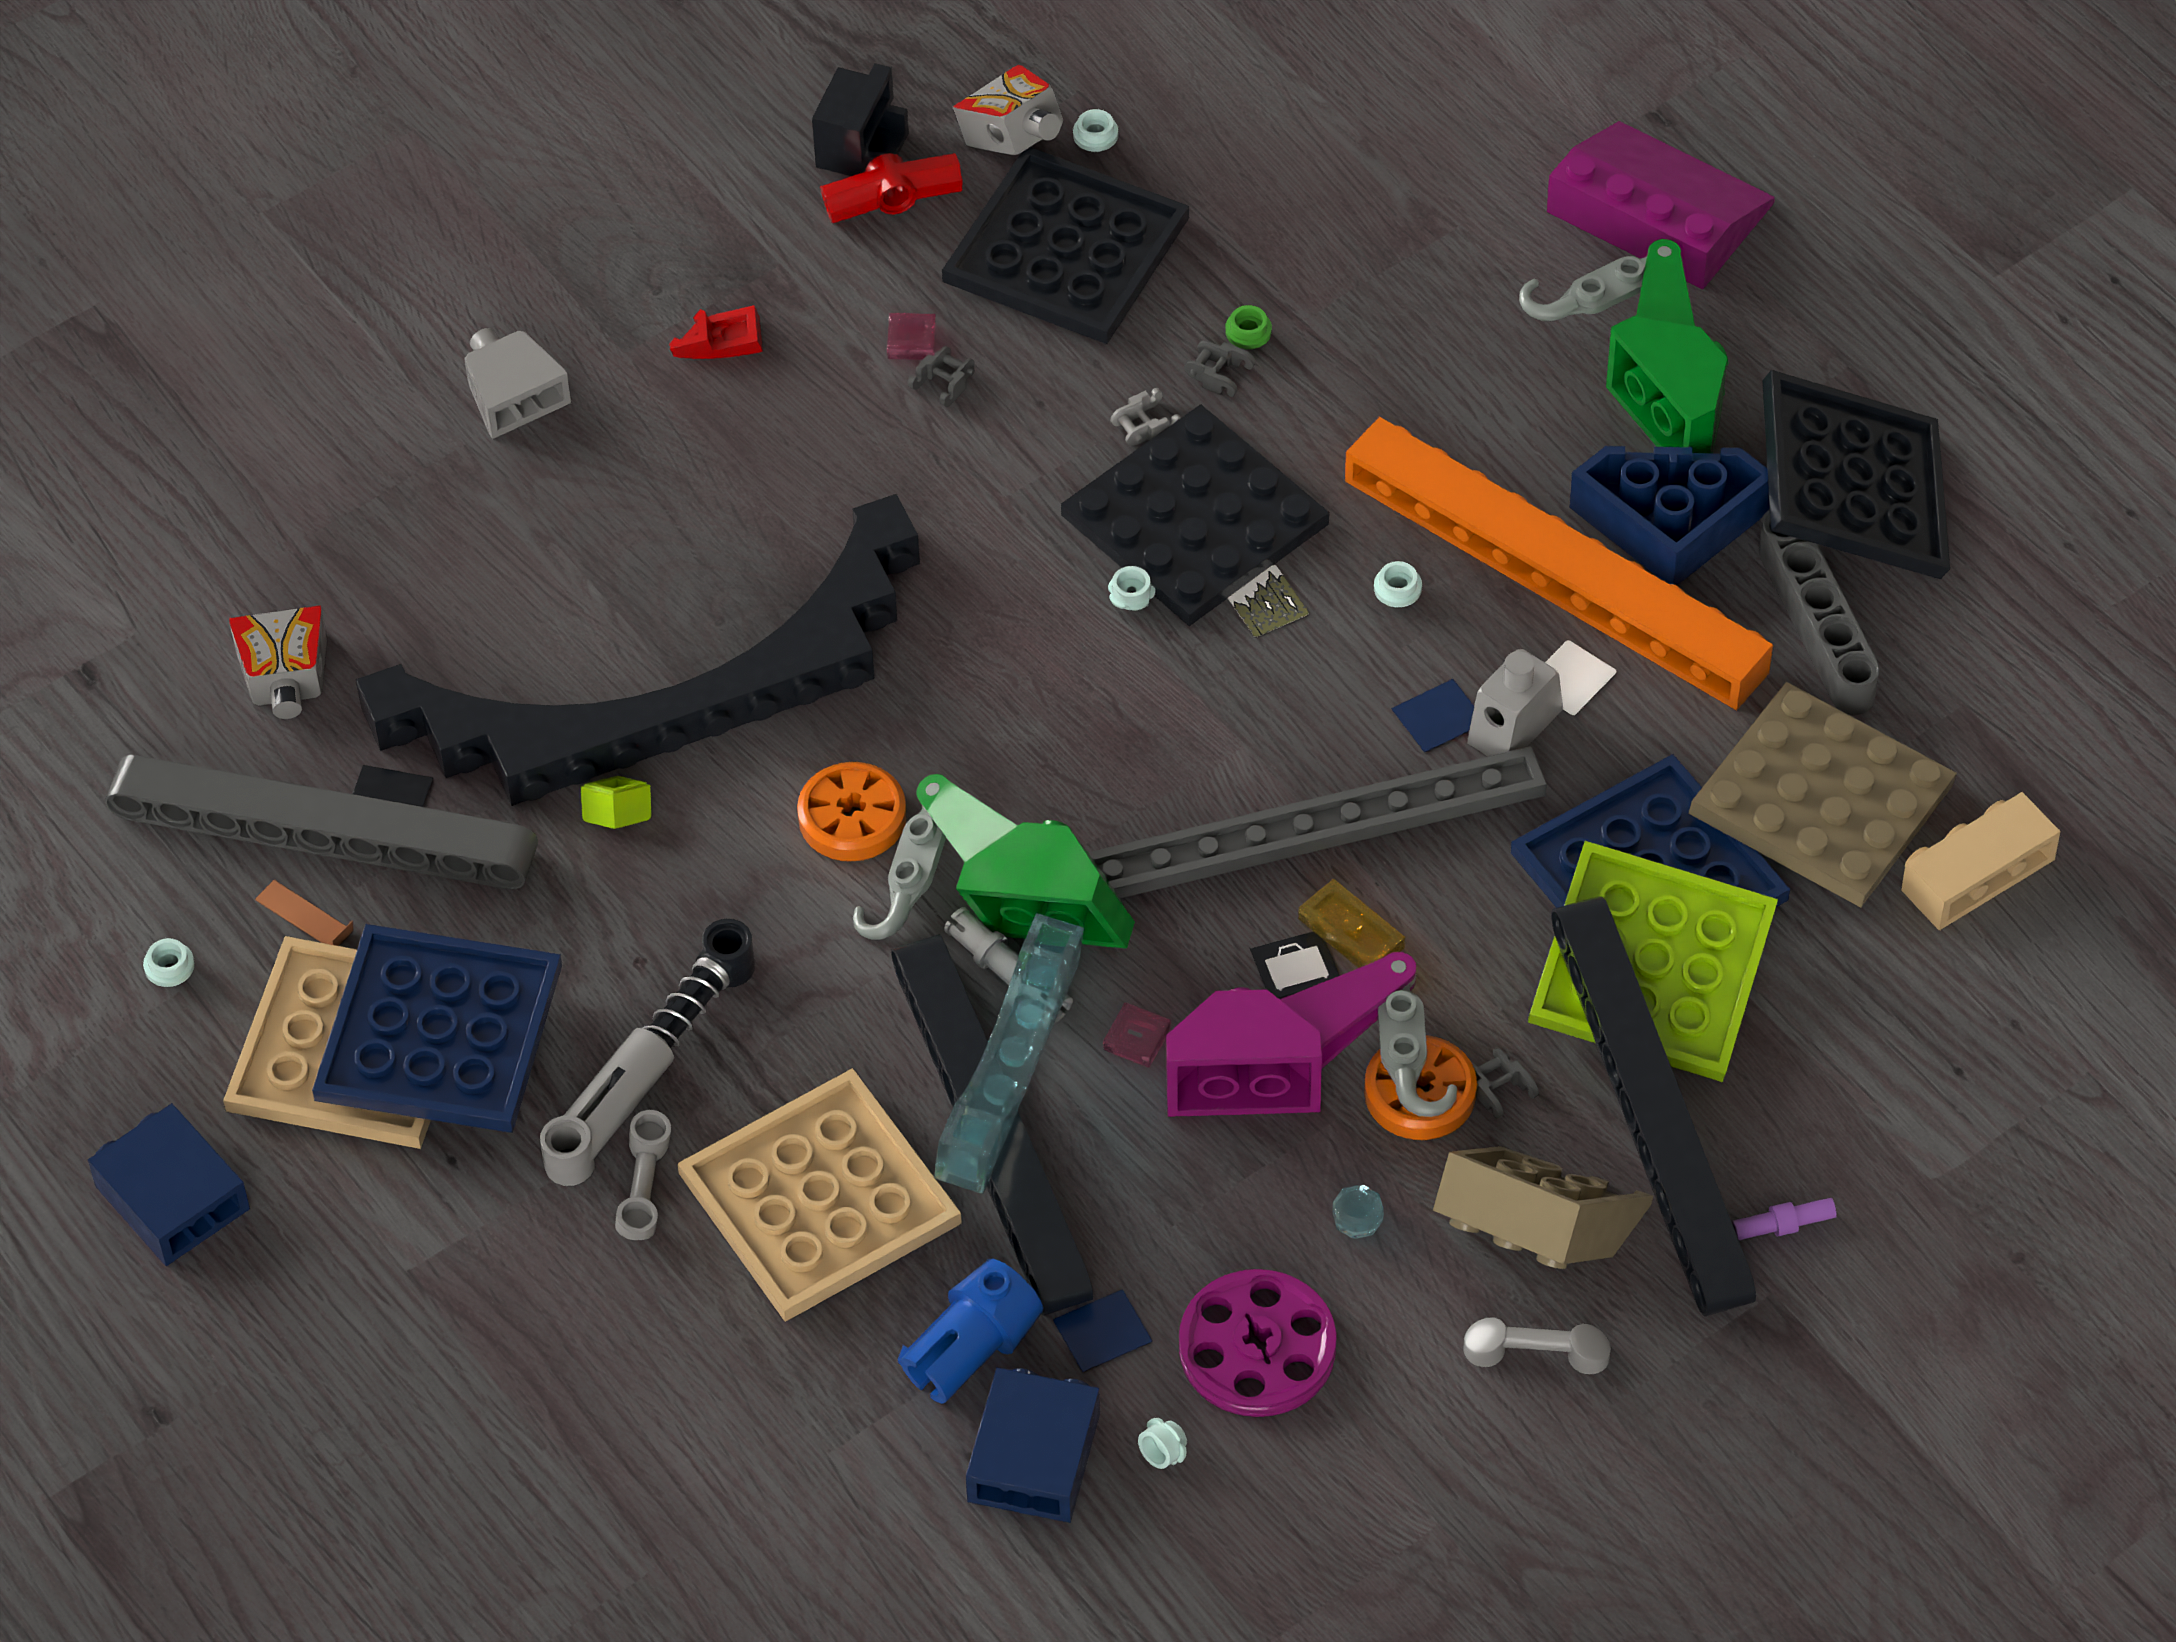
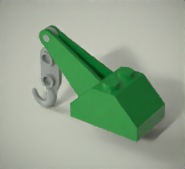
M1668 239L1656 240L1649 246L1648 254L1645 258L1638 259L1637 257L1626 256L1575 280L1566 293L1559 300L1551 304H1538L1531 298L1532 291L1539 285L1537 279H1532L1524 284L1519 293V302L1522 309L1532 318L1550 322L1574 314H1596L1640 293L1636 316H1632L1611 327L1606 388L1656 447H1692V453H1713L1721 420L1723 396L1725 395L1724 385L1728 357L1719 342L1712 341L1701 327L1695 326L1683 269L1681 249L1677 243Z
M932 774L925 777L917 787V797L922 804V810L906 823L888 875L891 898L888 916L881 923L871 925L864 920L863 907L857 906L853 914L854 927L865 938L881 940L899 931L906 922L911 908L921 895L929 889L947 838L964 861L956 890L981 922L992 932L998 931L1005 937L1127 948L1135 921L1103 872L1068 825L1055 820H1046L1043 824L1022 822L1016 825L940 774Z

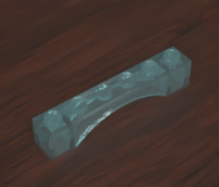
M1036 913L1020 950L1011 982L986 1049L967 1088L956 1101L939 1140L934 1174L935 1179L981 1194L984 1193L1078 968L1084 934L1083 927Z

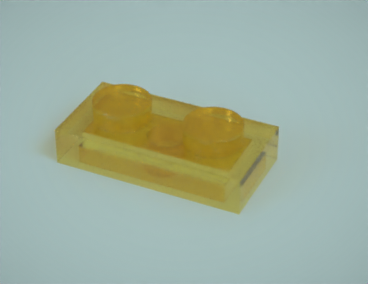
M1334 878L1298 908V919L1358 968L1377 961L1390 953L1401 952L1405 948L1404 935Z

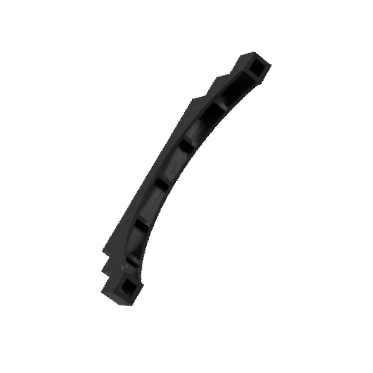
M897 494L853 508L854 526L844 550L826 579L795 614L781 627L746 652L713 670L671 687L634 697L597 703L568 705L519 704L474 697L445 689L405 673L402 664L355 679L361 709L380 751L394 746L406 745L414 739L427 736L445 778L460 773H469L475 771L480 766L492 763L511 806L525 801H534L542 798L547 793L573 784H583L591 778L619 768L631 767L644 759L664 752L677 751L684 745L710 736H720L738 726L768 719L778 712L798 705L811 704L821 697L844 689H854L864 682L875 679L873 650L864 633L880 630L887 624L897 621L896 592L887 575L902 573L910 567L920 564L918 533Z

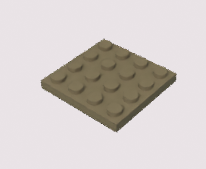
M1786 682L1694 797L1688 814L1861 908L1952 788L1957 773Z

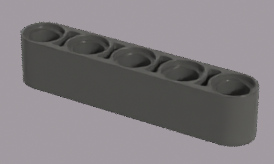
M1768 510L1763 516L1758 550L1760 559L1833 704L1837 709L1846 714H1863L1874 705L1880 670L1878 662L1818 544L1771 531L1770 510Z

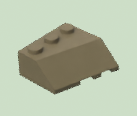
M1498 1146L1449 1152L1433 1211L1450 1217L1449 1224L1457 1229L1472 1233H1478L1480 1230L1493 1235V1243L1500 1247L1515 1251H1521L1525 1248L1537 1253L1536 1260L1553 1268L1565 1269L1569 1263L1613 1257L1651 1206L1654 1195L1638 1190L1634 1194L1617 1195L1607 1191L1609 1185L1607 1180L1576 1174H1568L1564 1178L1561 1177L1562 1168L1557 1164Z

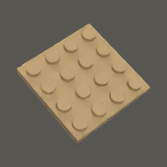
M285 936L223 1102L226 1112L421 1149L431 1121L429 1119L314 1101L312 1089L357 949Z
M853 1068L678 1163V1171L681 1178L785 1322L962 1224L961 1212Z

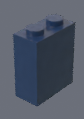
M173 1103L159 1112L147 1115L140 1121L137 1127L116 1141L107 1142L98 1149L94 1156L88 1159L95 1187L165 1266H168L250 1210L244 1182Z
M996 1367L966 1473L967 1502L1071 1523L1100 1416L1099 1388L1089 1386L1084 1381L1078 1379H1065L1062 1381L1038 1376L1035 1372L1028 1369L1016 1368L1007 1370Z

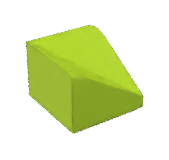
M614 776L581 786L582 818L585 822L616 829L647 821L651 818L650 784H647V782Z

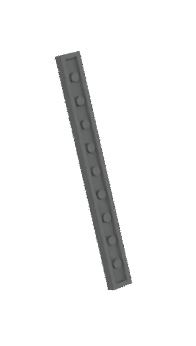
M1530 746L1089 852V855L1103 872L1118 897L1124 898L1546 796L1547 784L1533 749Z

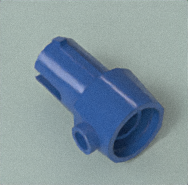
M996 1259L987 1260L949 1290L948 1299L951 1305L909 1348L904 1345L902 1346L898 1357V1364L902 1366L905 1374L918 1389L922 1390L932 1381L936 1388L930 1393V1397L941 1404L946 1403L996 1350H999L1002 1354H1012L1043 1312L1042 1302L1034 1289L1014 1269Z

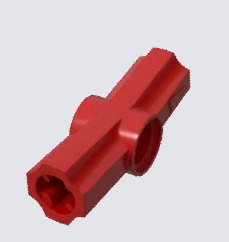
M888 153L882 154L869 162L865 172L820 186L829 219L831 223H836L879 208L885 214L895 215L903 213L910 209L917 199L961 192L963 179L960 163L955 153L904 162L902 157L897 154Z

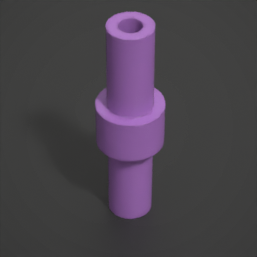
M1832 1198L1797 1206L1787 1202L1770 1206L1767 1213L1731 1222L1738 1240L1773 1232L1779 1237L1798 1232L1799 1226L1836 1218V1208Z

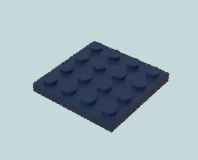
M1674 754L1511 842V854L1556 908L1565 904L1585 841L1778 899L1776 907L1787 902L1790 894V888L1758 851L1688 814L1692 800L1702 787Z
M365 924L312 1089L314 1101L513 1133L561 972V954Z

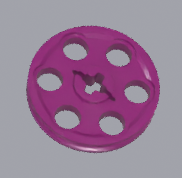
M1242 1270L1224 1275L1210 1282L1190 1301L1180 1324L1179 1356L1188 1381L1211 1404L1225 1411L1243 1416H1273L1286 1413L1305 1404L1325 1385L1335 1362L1336 1328L1326 1303L1304 1282L1290 1275L1272 1270ZM1260 1289H1270L1279 1295L1280 1300L1271 1307H1261L1252 1301L1251 1296ZM1222 1305L1231 1312V1316L1225 1322L1218 1324L1207 1321L1202 1313L1209 1306ZM1310 1317L1318 1321L1321 1328L1313 1335L1304 1336L1296 1333L1292 1328V1324L1299 1318ZM1250 1325L1254 1336H1257L1261 1342H1266L1265 1360L1261 1349H1258L1254 1343L1249 1344ZM1211 1349L1219 1352L1223 1357V1361L1215 1368H1203L1195 1362L1194 1357L1202 1350ZM1304 1362L1313 1369V1374L1306 1380L1295 1381L1288 1378L1284 1373V1369L1290 1363ZM1253 1378L1263 1384L1264 1390L1255 1397H1245L1236 1391L1235 1386L1240 1380Z

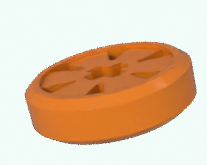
M845 762L829 766L808 780L798 798V821L804 839L814 850L835 860L861 861L882 854L897 842L906 824V801L900 784L887 771L868 763ZM852 807L860 808V811H854L852 816L844 815V812H850Z
M1426 1035L1427 1059L1417 1084L1421 1087L1430 1084V1087L1426 1093L1421 1088L1416 1089L1421 1099L1434 1102L1446 1095L1449 1085L1454 1084L1457 1086L1456 1101L1449 1110L1441 1115L1424 1117L1409 1112L1400 1103L1396 1093V1085L1381 1062L1380 1049L1370 1060L1365 1073V1102L1372 1117L1387 1131L1407 1139L1430 1140L1454 1132L1469 1118L1476 1101V1072L1467 1055L1457 1046L1444 1039Z

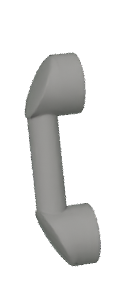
M655 1110L639 1112L633 1117L630 1124L629 1148L636 1161L630 1198L624 1200L618 1206L615 1228L621 1236L631 1240L649 1239L655 1234L658 1212L650 1198L656 1161L661 1159L667 1152L670 1142L671 1124L663 1113Z
M1495 1317L1484 1318L1472 1324L1464 1336L1463 1345L1464 1355L1468 1361L1480 1367H1490L1499 1363L1504 1357L1505 1348L1568 1352L1571 1366L1583 1374H1596L1603 1371L1610 1361L1611 1353L1610 1342L1606 1335L1593 1325H1576L1572 1331L1506 1327L1500 1319Z

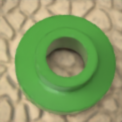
M1245 305L1232 312L1226 322L1225 333L1229 342L1234 346L1242 349H1256L1269 341L1272 334V324L1262 309L1252 305Z

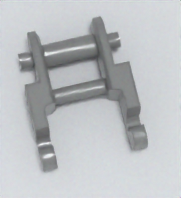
M1159 388L1152 390L1151 393L1153 395L1151 398L1146 390L1128 398V405L1117 409L1111 416V423L1114 426L1122 425L1128 434L1125 440L1128 445H1138L1148 439L1150 441L1181 418L1178 414H1175L1172 417L1173 422L1170 424L1166 417L1160 420L1156 418L1150 420L1144 411L1153 408L1162 399L1163 395ZM1140 417L1144 424L1135 427L1132 420Z

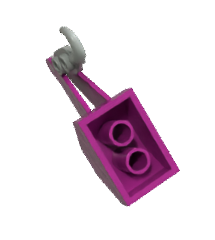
M1393 952L1368 965L1283 999L1277 998L1267 989L1252 990L1239 987L1229 991H1215L1166 1035L1168 1117L1320 1112L1322 1068L1377 1020L1379 1024L1381 1062L1396 1085V1093L1400 1103L1409 1112L1418 1116L1433 1117L1445 1113L1457 1099L1456 1085H1449L1446 1095L1434 1102L1421 1099L1416 1091V1083L1427 1059L1424 1005L1421 999L1411 992L1416 983L1415 960L1407 953Z

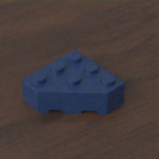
M1605 446L1572 472L1569 508L1658 578L1668 584L1679 585L1763 518L1765 513L1770 510L1768 468L1742 448H1721L1720 454L1692 453V447H1654L1653 453L1625 452V446Z

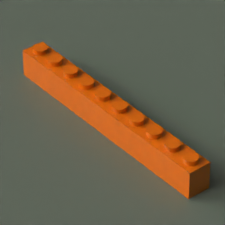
M1379 416L1346 451L1345 482L1737 711L1769 675L1773 644L1766 641L1761 634L1753 630H1747L1728 619L1720 610L1708 607L1690 597L1677 585L1666 583L1647 572L1639 563L1628 561L1606 548L1599 540L1589 538L1571 528L1561 518L1545 513L1528 503L1521 495L1514 492L1511 493L1490 481L1480 471L1471 470L1452 459L1442 449L1433 448L1412 436L1404 427L1395 426Z

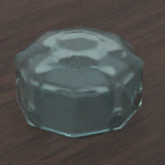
M1357 1185L1341 1190L1333 1201L1332 1214L1336 1229L1355 1239L1371 1236L1376 1232L1383 1222L1384 1209L1379 1193L1364 1185Z

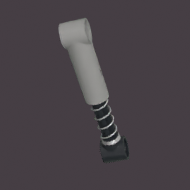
M720 919L705 929L702 935L703 949L696 957V962L692 968L693 974L690 977L681 979L679 984L680 990L677 993H671L667 996V1006L654 1012V1022L650 1026L634 1029L563 1116L552 1119L544 1126L540 1133V1144L544 1168L552 1181L563 1186H574L584 1182L591 1176L595 1169V1157L673 1062L674 1055L670 1048L672 1046H679L678 1038L686 1029H693L691 1022L699 1013H706L704 1006L712 997H719V991L728 987L740 986L752 977L755 971L752 934L743 922L735 919ZM566 1149H575L574 1151H571L569 1153L561 1152Z

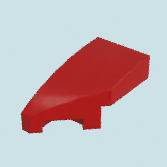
M755 305L709 317L704 310L700 309L693 317L695 324L683 338L678 339L675 337L669 343L673 356L677 358L716 359L763 352L760 316Z

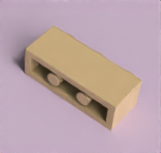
M2021 792L2006 802L2004 800L1995 802L1986 810L1983 816L1970 824L1962 823L1957 825L1947 834L1945 839L1930 848L1922 847L1916 850L1905 863L1901 891L1938 930H1941L2054 861L2061 831Z

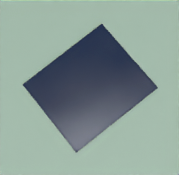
M1451 679L1391 709L1425 753L1470 730L1474 705L1454 679Z
M1123 1289L1053 1319L1082 1372L1153 1342Z

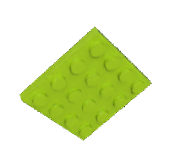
M1585 841L1564 906L1602 896L1606 900L1671 1067L1723 1082L1778 899ZM1554 936L1529 1014L1528 1023L1596 1043Z

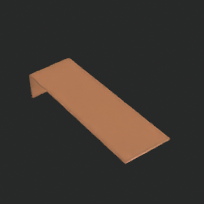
M273 880L255 898L257 902L320 943L339 946L353 932V921L345 926L276 880Z

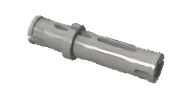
M966 907L958 909L951 915L958 924L955 926L951 921H947L944 931L974 955L973 961L983 969L990 968L1046 1016V1019L1051 1023L1060 1021L1066 1015L1058 1007L1062 1005L1067 1010H1070L1073 999L1068 994H1064L1008 946V939L1002 933L989 930Z

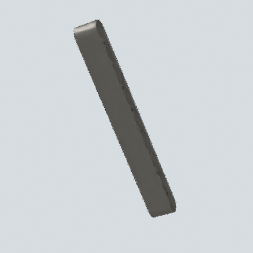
M128 755L120 760L105 798V805L113 814L131 821L503 889H518L525 884L539 841L530 829L514 823L138 755Z

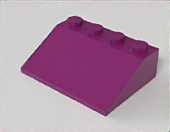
M1618 121L1574 146L1549 175L1547 212L1640 259L1647 256L1649 246L1654 241L1660 239L1672 240L1681 249L1686 282L1703 290L1772 207L1775 197Z

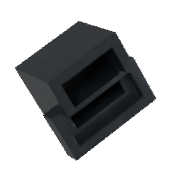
M874 63L869 75L840 67L837 68L812 117L816 168L854 176L865 172L869 162L882 154H899L909 134L908 110L891 105L894 99L892 67Z

